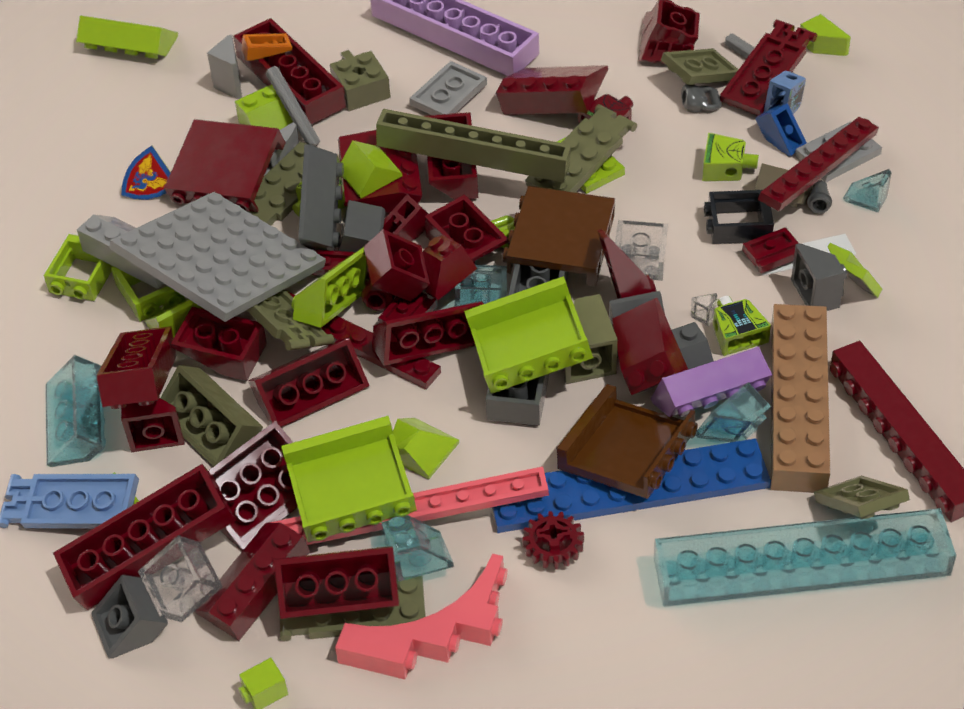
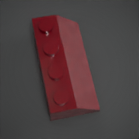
M471 112L424 116L472 126ZM427 156L429 184L454 200L464 194L469 199L479 198L476 165Z
M480 301L384 321L373 326L372 348L385 366L476 346L464 311L484 303Z
M341 338L331 345L323 346L248 380L257 403L269 422L272 424L276 421L280 427L370 386L350 338Z
M281 522L265 523L194 610L195 613L240 641L278 593L274 559L308 555L310 550L304 537Z
M393 546L274 559L280 619L399 606Z

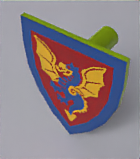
M153 145L141 152L128 167L122 182V196L133 199H151L167 193L164 187L171 172Z

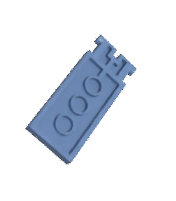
M12 474L5 494V498L11 500V502H3L0 512V527L8 528L9 523H21L24 528L93 529L133 505L139 478L136 474H34L33 479H21L20 475Z

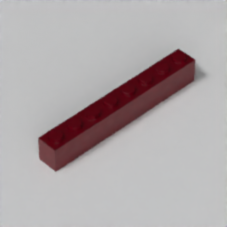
M860 340L834 350L829 365L832 375L840 380L846 393L854 398L861 412L872 421L875 430L887 440L892 452L897 453L904 462L906 470L912 473L919 481L921 489L930 495L938 511L944 514L950 522L963 518L964 468Z

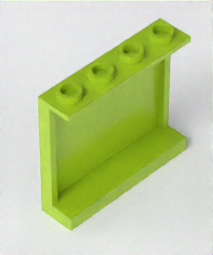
M564 276L464 311L491 394L593 358Z
M389 416L281 446L307 542L321 541L328 536L342 532L348 533L359 527L369 524L376 525L383 520L397 516L403 517L417 511L414 495L407 479Z

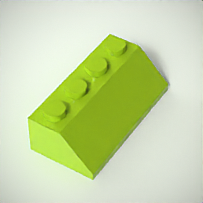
M80 15L76 42L84 43V48L97 50V46H102L104 51L117 53L118 49L125 50L124 54L138 56V52L145 53L147 58L158 59V55L167 56L178 37V32L162 27Z
M364 247L294 296L291 305L294 310L293 320L321 328L361 297L368 268Z

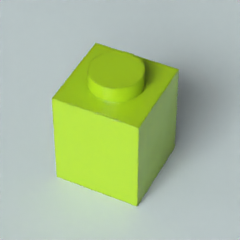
M271 657L239 674L242 684L238 688L244 702L246 704L251 702L255 709H263L289 695L285 678Z

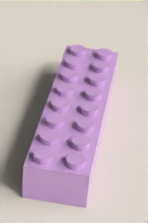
M370 0L372 16L507 76L524 69L539 55L538 32L463 0Z

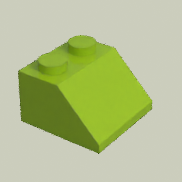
M272 84L235 101L238 122L240 124L279 128L281 130L293 123Z

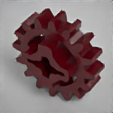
M549 511L548 517L545 518L542 514H538V521L530 519L529 528H524L523 530L524 537H522L526 556H533L534 564L542 561L543 568L545 569L549 564H553L554 568L558 569L559 563H563L568 567L569 559L577 561L578 552H583L584 532H581V524H574L573 516L565 519L563 512H560L558 516H554L553 512Z

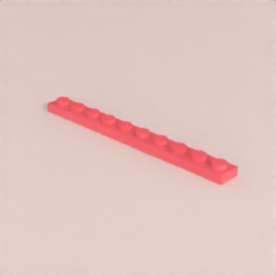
M542 466L415 492L413 495L417 511L403 517L397 516L383 520L376 525L369 524L359 527L348 533L342 532L328 536L321 541L307 542L300 516L269 523L281 522L301 534L306 544L311 545L549 496V490Z

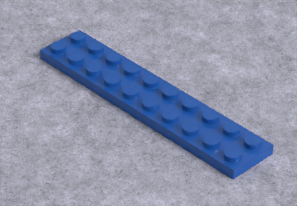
M755 438L684 450L683 454L678 455L675 459L672 470L666 472L663 476L660 487L654 489L648 499L560 470L545 473L549 496L492 507L497 533L529 528L530 519L537 522L538 514H542L545 518L548 517L549 511H552L554 516H558L560 512H563L565 519L573 516L575 521L767 489L771 486V479Z

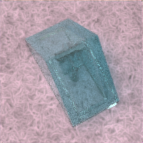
M887 169L853 182L843 199L848 203L879 212L888 195L892 172Z

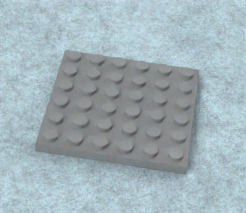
M215 192L110 240L109 246L110 250L224 322L322 269L326 261L324 257L317 254L314 250L301 245L294 238H290L277 228L270 226L257 216L250 214L239 205L230 202Z

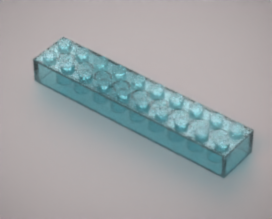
M941 508L875 515L867 519L854 517L657 538L654 544V563L663 607L951 576L956 559V553Z

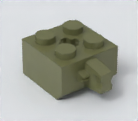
M349 50L340 52L341 60L329 64L331 75L344 86L346 108L348 111L391 98L389 77L372 51L353 56Z

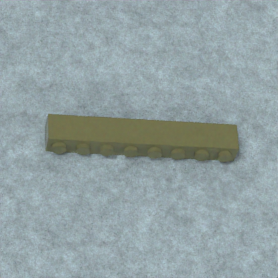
M388 109L382 110L376 123L377 146L559 182H565L570 167V144Z

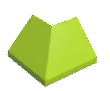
M399 418L393 429L403 466L428 480L459 444V439L417 418Z

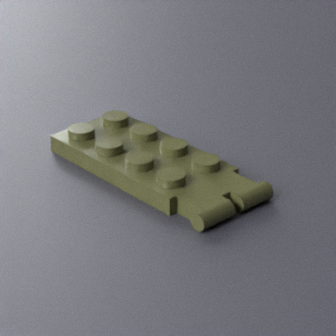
M600 104L597 105L595 114L590 119L585 118L561 142L571 145L570 167L565 182L528 176L525 179L526 186L576 193L623 144L622 138L629 130L632 132L636 130L637 123L622 115L617 116L616 112Z
M301 141L264 176L254 200L259 211H248L270 226L277 220L282 221L293 210L292 206L298 202L296 187L302 181L304 144H306Z
M285 290L247 309L257 322L275 339H281L285 343V348L288 351L334 343L333 335L326 334L320 327L293 320L294 310L291 307L293 297Z
M422 574L397 576L399 606L280 619V640L290 641L292 636L309 634L310 639L340 637L345 623L363 626H392L424 618L426 616Z

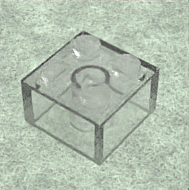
M618 220L615 243L645 275H649L650 279L663 281L668 224Z
M180 535L138 571L159 616L178 622H183L223 587L201 543Z

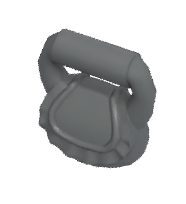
M688 84L682 87V104L688 111L694 113L701 110L714 111L721 108L722 104L717 89L709 86ZM706 92L709 93L712 104L707 103Z

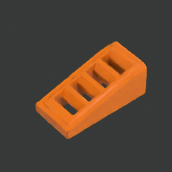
M244 34L241 49L245 60L252 61L291 51L292 45L287 34Z

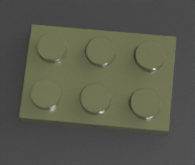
M714 48L664 52L661 61L668 66V69L676 73L688 85L710 84L711 82L719 81L727 82L739 70Z
M862 475L814 491L817 503L828 506L829 509L840 510L844 514L855 515L859 519L871 518L875 516V512L880 510L897 509L900 506L899 504L910 500L908 489Z

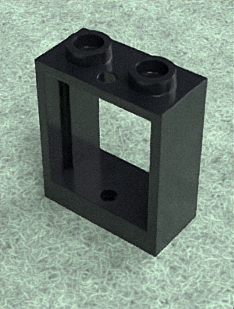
M762 190L709 192L708 202H704V216L709 217L706 220L707 234H711L712 244L745 243L773 232L774 221L771 207L758 200ZM757 212L759 222L718 224L717 213Z

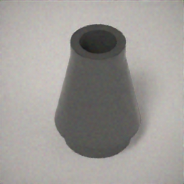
M822 180L813 184L807 201L809 208L817 214L827 212L832 205L827 183Z

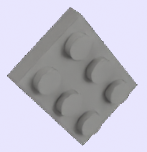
M450 61L409 98L410 105L430 115L455 114L487 85V77Z
M851 121L797 148L795 156L800 161L850 124ZM870 139L821 179L828 182L881 154L882 147L873 139Z

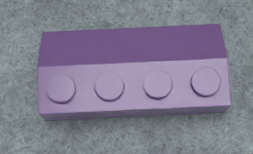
M756 347L662 378L651 397V401L668 417L675 415L683 417L695 408L703 406L704 409L716 405L719 400L727 398L728 401H731L749 390L752 393L758 392L767 386L766 383L772 376V373L760 348Z

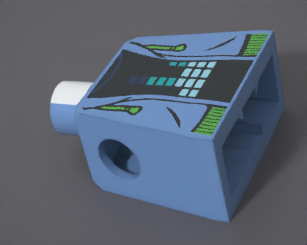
M784 71L771 79L764 112L773 107L788 103L794 114L801 105L806 79L789 71Z

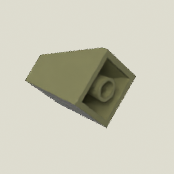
M597 294L575 299L574 306L587 337L593 358L564 368L565 383L571 384L617 374V337L601 295Z

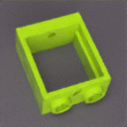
M68 234L43 276L50 293L95 301L112 272L111 268L114 266L83 251L79 236ZM75 259L98 263L88 281L65 277Z
M116 267L111 268L117 288L139 322L169 307H173L185 299L182 294L169 286L138 299L130 286L142 281Z

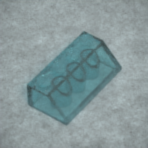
M74 355L45 384L47 466L49 467L88 462L98 453L102 452L106 444V439L104 438L105 418L96 376L101 365Z

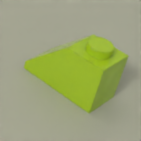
M822 14L800 24V28L817 33L816 41H810L806 46L812 53L839 56L849 54L851 36Z

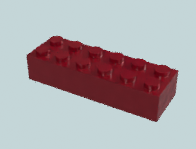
M272 18L233 35L237 57L266 86L271 85L266 75L267 70L274 66L278 67L311 125L346 107L344 86ZM287 34L292 50L257 60L246 61L241 49L243 35Z
M172 326L119 334L96 375L102 407L111 406V409H121L131 403L145 406L153 404L155 400L159 399L177 356L176 350L171 348V342L174 339Z
M200 464L53 552V555L73 598L86 610H89L99 604L122 575L142 578L237 520L214 477L203 464Z

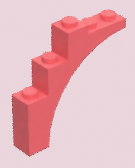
M492 554L484 572L473 586L455 602L432 615L416 621L392 626H363L345 623L335 646L338 663L406 679L409 669L413 670L416 665L417 655L448 663L452 652H457L460 639L491 646L494 636L500 635L503 619L499 618L497 606L500 596L498 589L500 585L504 586L508 569L504 568L503 556Z

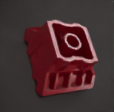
M658 0L653 9L645 13L642 22L644 26L641 31L642 41L639 49L641 53L638 61L663 63L661 58L664 52L694 50V44L698 39L700 13L695 12L689 7L676 5L670 0Z

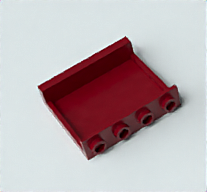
M194 119L164 189L172 202L177 204H189L215 192L230 202L239 205L247 212H258L259 209L254 201L275 149L283 150L286 142L279 128Z

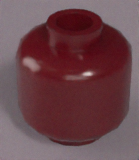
M369 277L362 289L361 297L364 304L371 310L384 311L394 300L395 295L372 286Z

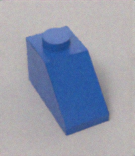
M788 103L773 107L755 118L764 138L787 156L795 154L797 148L807 144Z

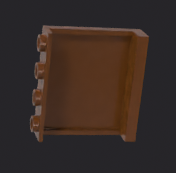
M528 186L525 196L521 195L520 213H515V229L510 230L509 248L505 247L503 253V262L507 263V273L511 274L513 264L586 274V285L596 287L604 259V252L597 230L603 229L610 236L615 217V198Z
M606 384L557 447L558 469L648 499L653 490L660 487L665 473L672 470L677 456L683 454L689 439L695 437L698 429V424L695 423V411L691 410L684 420L668 417L665 414L617 400L616 386Z

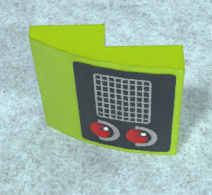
M829 243L827 247L830 253L834 254L839 263L845 266L848 276L863 290L878 298L883 289L870 272L861 265L851 251Z

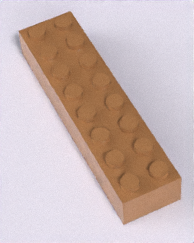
M774 304L771 322V490L814 493V491L828 487L830 478L827 307Z

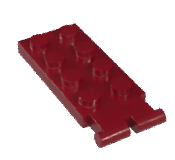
M776 19L773 23L774 29L772 32L764 34L720 94L721 102L758 116L763 114L770 80L784 71L793 72L805 56L808 43L816 41L817 33L800 27L794 31V25Z

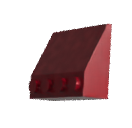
M608 65L524 68L503 78L496 91V96L504 115L588 113L609 68Z
M376 130L340 136L338 138L340 163L352 141L377 146ZM380 147L402 172V177L361 199L344 178L341 177L344 206H347L348 201L351 200L383 207L385 212L390 213L407 194L418 204L422 198L416 153Z
M276 421L209 470L237 520L220 531L241 551L244 550L265 523L282 520L298 508L281 447L293 443V441Z

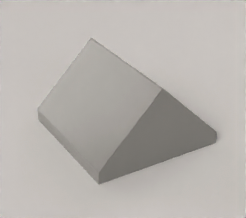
M227 35L207 52L213 86L228 95L240 99L242 98L233 36Z

